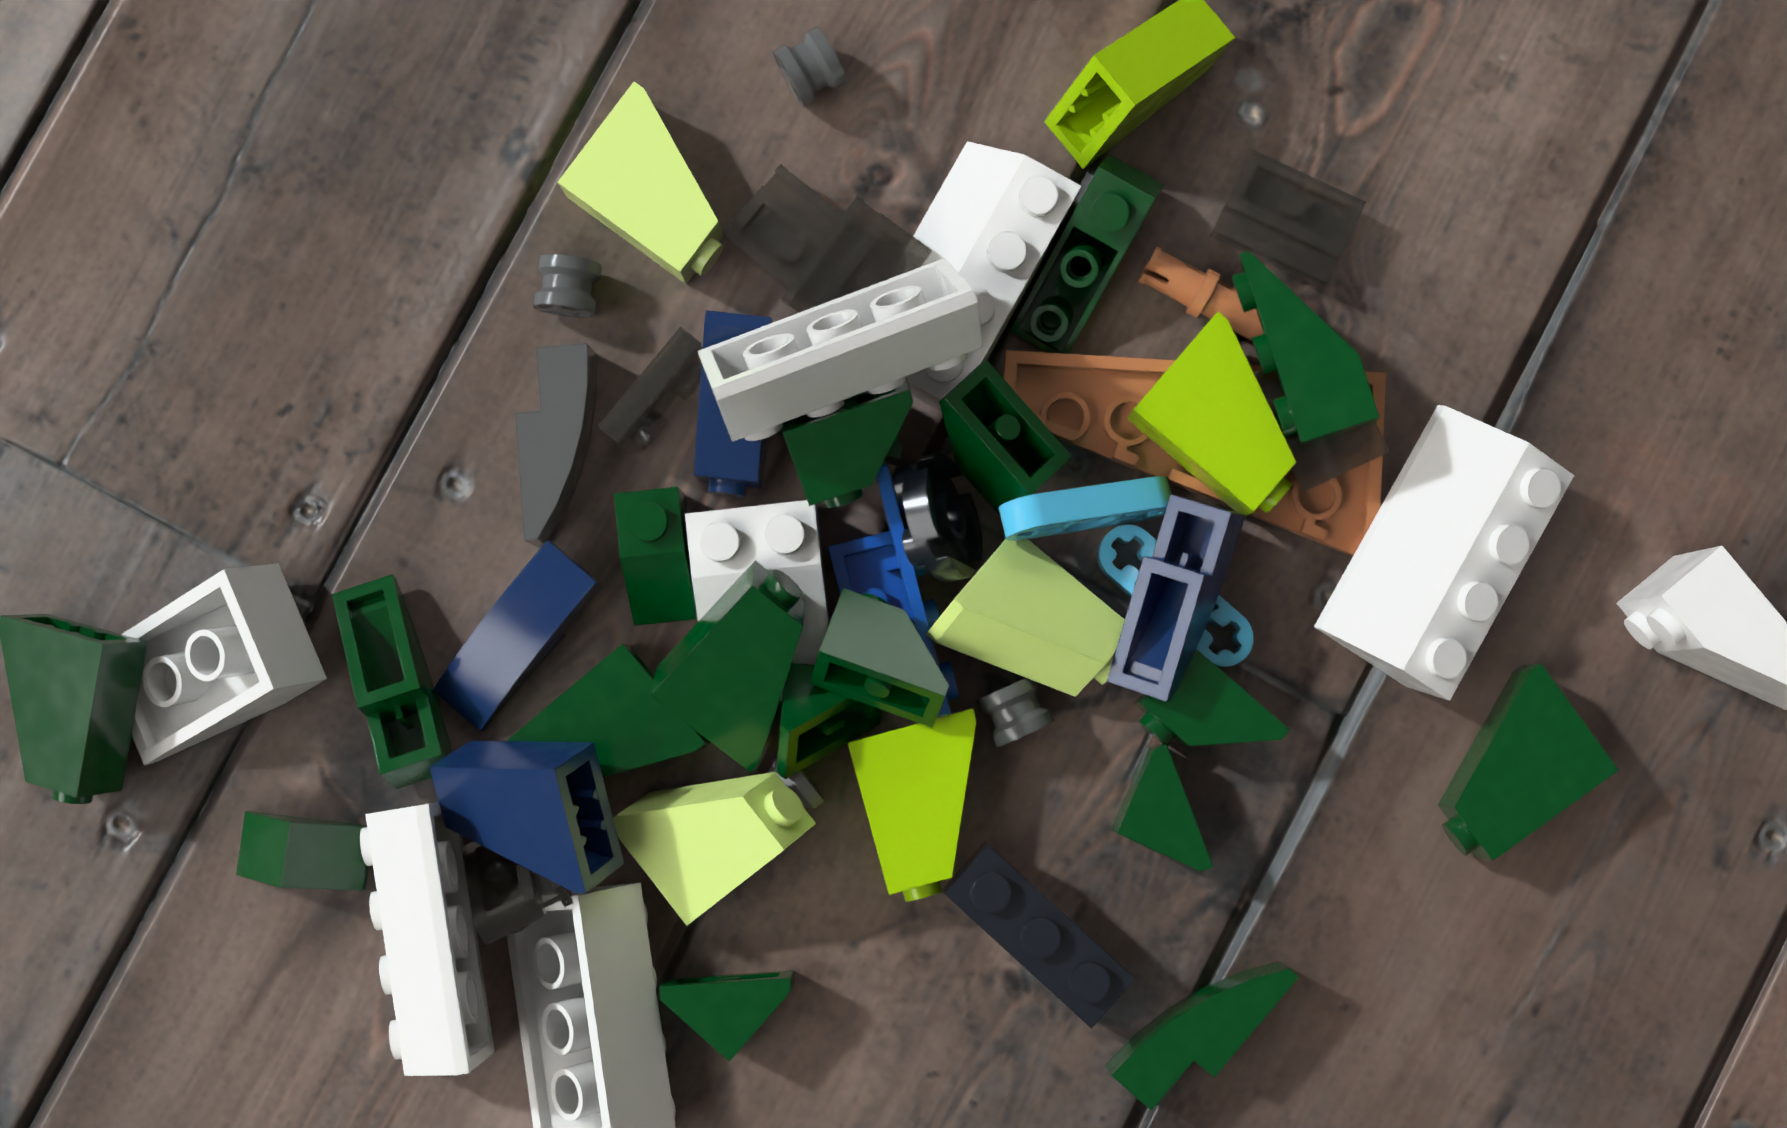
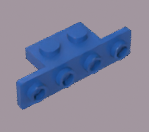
M886 462L882 464L876 476V481L889 531L828 546L840 595L843 588L859 594L876 595L885 600L889 605L901 608L907 612L949 684L937 716L940 717L951 714L948 701L958 699L959 693L951 662L947 661L938 664L933 641L926 635L938 620L939 614L934 599L922 601L916 576L927 574L926 565L914 567L905 554L902 543L904 527L901 519V514H905L904 505L895 492L893 477L890 476Z

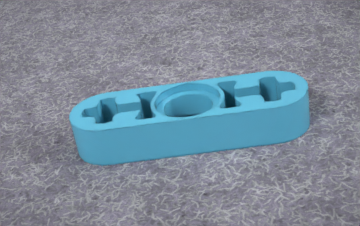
M1155 476L1027 495L1000 505L999 512L1006 540L1019 541L1157 518L1165 515L1168 501L1172 494L1167 477Z
M1121 525L1108 532L1099 543L1097 562L1102 573L1131 598L1139 571L1132 565H1127L1121 570L1116 568L1112 561L1116 558L1117 553L1111 545L1114 540L1126 544L1134 539L1141 546L1136 556L1142 562L1144 556H1153L1157 540L1141 527ZM1218 595L1214 610L1208 621L1218 628L1224 627L1229 623L1233 625L1236 631L1231 639L1237 645V648L1233 653L1224 649L1214 654L1208 648L1213 641V637L1205 629L1196 649L1217 667H1229L1240 663L1248 656L1253 645V631L1247 619Z

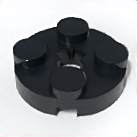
M936 452L913 459L908 465L896 468L893 473V485L899 500L904 505L909 527L902 534L903 548L909 562L914 567L926 565L930 573L942 583H952L973 577L977 573V570L969 566L972 562L982 560V533L977 509L971 493L958 495L957 489L951 478L962 475L946 454Z

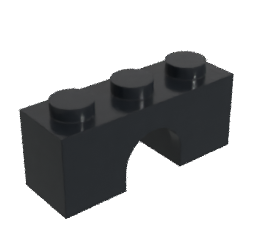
M986 841L943 887L944 894L1091 1029L1135 981V978L1125 967L1081 927L1067 917Z

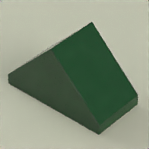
M791 663L783 691L777 773L784 779H787L880 724L881 709L809 684L815 665Z
M1156 744L1146 748L1110 830L1202 872L1213 868L1167 745Z
M245 811L236 875L280 888L366 890L369 866L365 864L362 857L360 831L362 828L367 827V825Z
M794 971L668 978L659 986L660 1000L730 1062L791 992L794 985Z

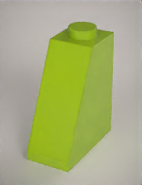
M1178 0L1096 53L1044 123L1082 169H1084L1206 73L1235 39V36L1204 0Z
M1217 312L1126 419L1237 513L1247 516L1259 507L1267 514L1292 486V483L1284 476L1293 467L1296 460L1228 319L1220 312Z
M973 708L936 718L933 728L917 723L848 743L888 893L891 895L903 892L905 902L922 899L942 892L940 881L952 878L977 722Z

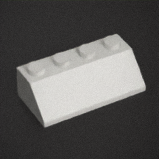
M967 141L889 279L945 258L975 290L979 304L983 347L968 352L966 360L954 367L937 371L931 370L928 367L905 376L908 379L913 397L942 412L939 401L982 361L988 359L1075 206L1081 185L1027 155Z
M943 258L697 352L733 442L744 437L747 441L765 439L777 433L782 428L783 422L805 414L808 417L828 415L840 409L844 405V399L865 391L871 394L891 391L906 381L905 376L928 367L936 371L954 367L966 360L968 352L981 348L983 345L979 304L975 290Z
M1437 405L1314 627L1402 685L1450 701L1574 475L1529 442L1452 408Z
M439 802L365 814L367 827L362 828L360 831V848L365 864L367 866L373 865L377 891L371 892L369 906L373 926L376 930H383L386 955L380 957L379 975L384 993L386 995L392 994L396 1020L390 1021L389 1043L392 1055L396 1060L402 1059L404 1076L461 1075L470 1073L490 1057L495 1050L462 835L445 827Z
M641 882L598 886L586 894L565 891L503 901L533 1128H676V1110L671 1096L665 1056L666 1040L661 1028L656 993L657 976L652 965L647 930L648 913L643 902Z

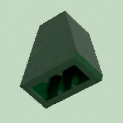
M756 560L658 664L655 669L650 692L651 697L750 773L759 765L802 632L805 600L802 598L801 589L788 575L777 569L770 572Z
M50 614L1 615L0 639L25 782L52 790V799L70 804H88L92 802L93 795L122 791L148 642Z
M623 643L506 740L594 742L603 778L698 752L711 743L650 696L654 673L630 645Z
M1542 664L1522 665L1512 672L1438 803L1439 808L1448 819V821L1442 824L1443 830L1454 846L1465 856L1472 852L1477 858L1494 861L1619 771Z

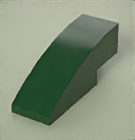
M393 574L332 594L357 708L367 718L379 775L395 789L432 778L429 767L451 754L452 748L436 692L433 691L434 685L397 579Z
M1276 961L1241 971L1203 987L1166 1009L1138 1031L1105 1066L1115 1080L1152 1111L1193 1061L1198 1063L1212 1077H1215L1299 977L1288 967Z

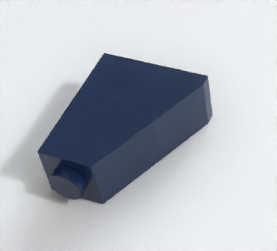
M706 310L702 349L773 323L772 317ZM701 363L694 476L699 482L709 483L708 493L746 497L747 487L762 489L768 437L757 441H747L744 437L732 442Z
M470 741L429 767L446 828L574 893L586 894L624 864L594 742Z

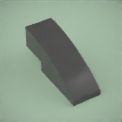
M588 343L536 347L541 411L515 413L524 541L534 546H542L547 540H551L568 509L582 474L592 435L597 395L596 353Z

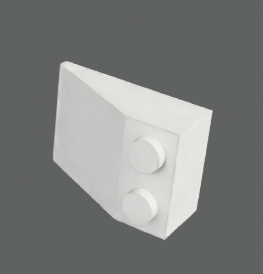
M803 500L685 514L691 578L698 621L756 560L770 572L774 569L782 571L801 589L802 598L805 600L804 622L792 663L815 665L819 649L830 623L816 504L809 506L808 501ZM783 691L779 701H783Z
M1723 546L1673 556L1616 603L1627 616L1624 620L1626 629L1645 648H1654L1656 652L1787 710V622Z
M279 563L224 569L122 633V635L148 642L132 729V737L144 765L160 761L279 707L327 679Z

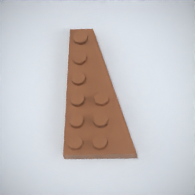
M1005 350L1004 380L1058 440L1151 477L1165 476L1171 485L1231 508L1126 419L1175 360ZM1250 365L1282 431L1272 400L1284 396L1277 372L1274 371L1264 375L1261 365ZM1365 371L1380 416L1377 423L1303 447L1300 445L1297 433L1285 436V440L1296 460V463L1284 476L1292 483V486L1267 514L1258 507L1249 516L1354 556L1381 507L1386 373Z

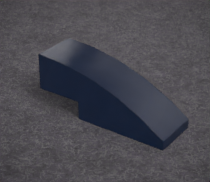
M1170 495L1153 556H1144L1107 678L1108 682L1166 702L1172 700L1210 618L1233 557L1246 515L1191 498Z
M547 540L479 623L433 688V691L478 730L483 731L563 639L565 629L603 585L556 544Z

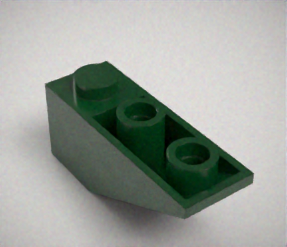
M1109 154L1095 172L1009 332L1047 353L1069 354L1164 184Z
M1250 251L1239 254L1243 272L1232 275V279L1243 312L1256 309L1263 330V334L1252 337L1264 375L1276 371L1284 396L1272 399L1284 437L1297 433L1300 445L1303 447L1377 423L1380 416L1359 353Z

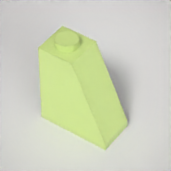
M633 82L559 179L558 184L568 199L687 285L695 273L704 276L716 263L724 248V245L719 242L724 235L718 219L643 87Z
M1005 539L954 598L926 635L935 643L1076 697L1093 678L1101 685L1107 681L1125 619L1028 539L1019 541H1008Z
M776 772L649 792L613 817L620 841L686 926L816 824L803 808L799 797L785 785Z

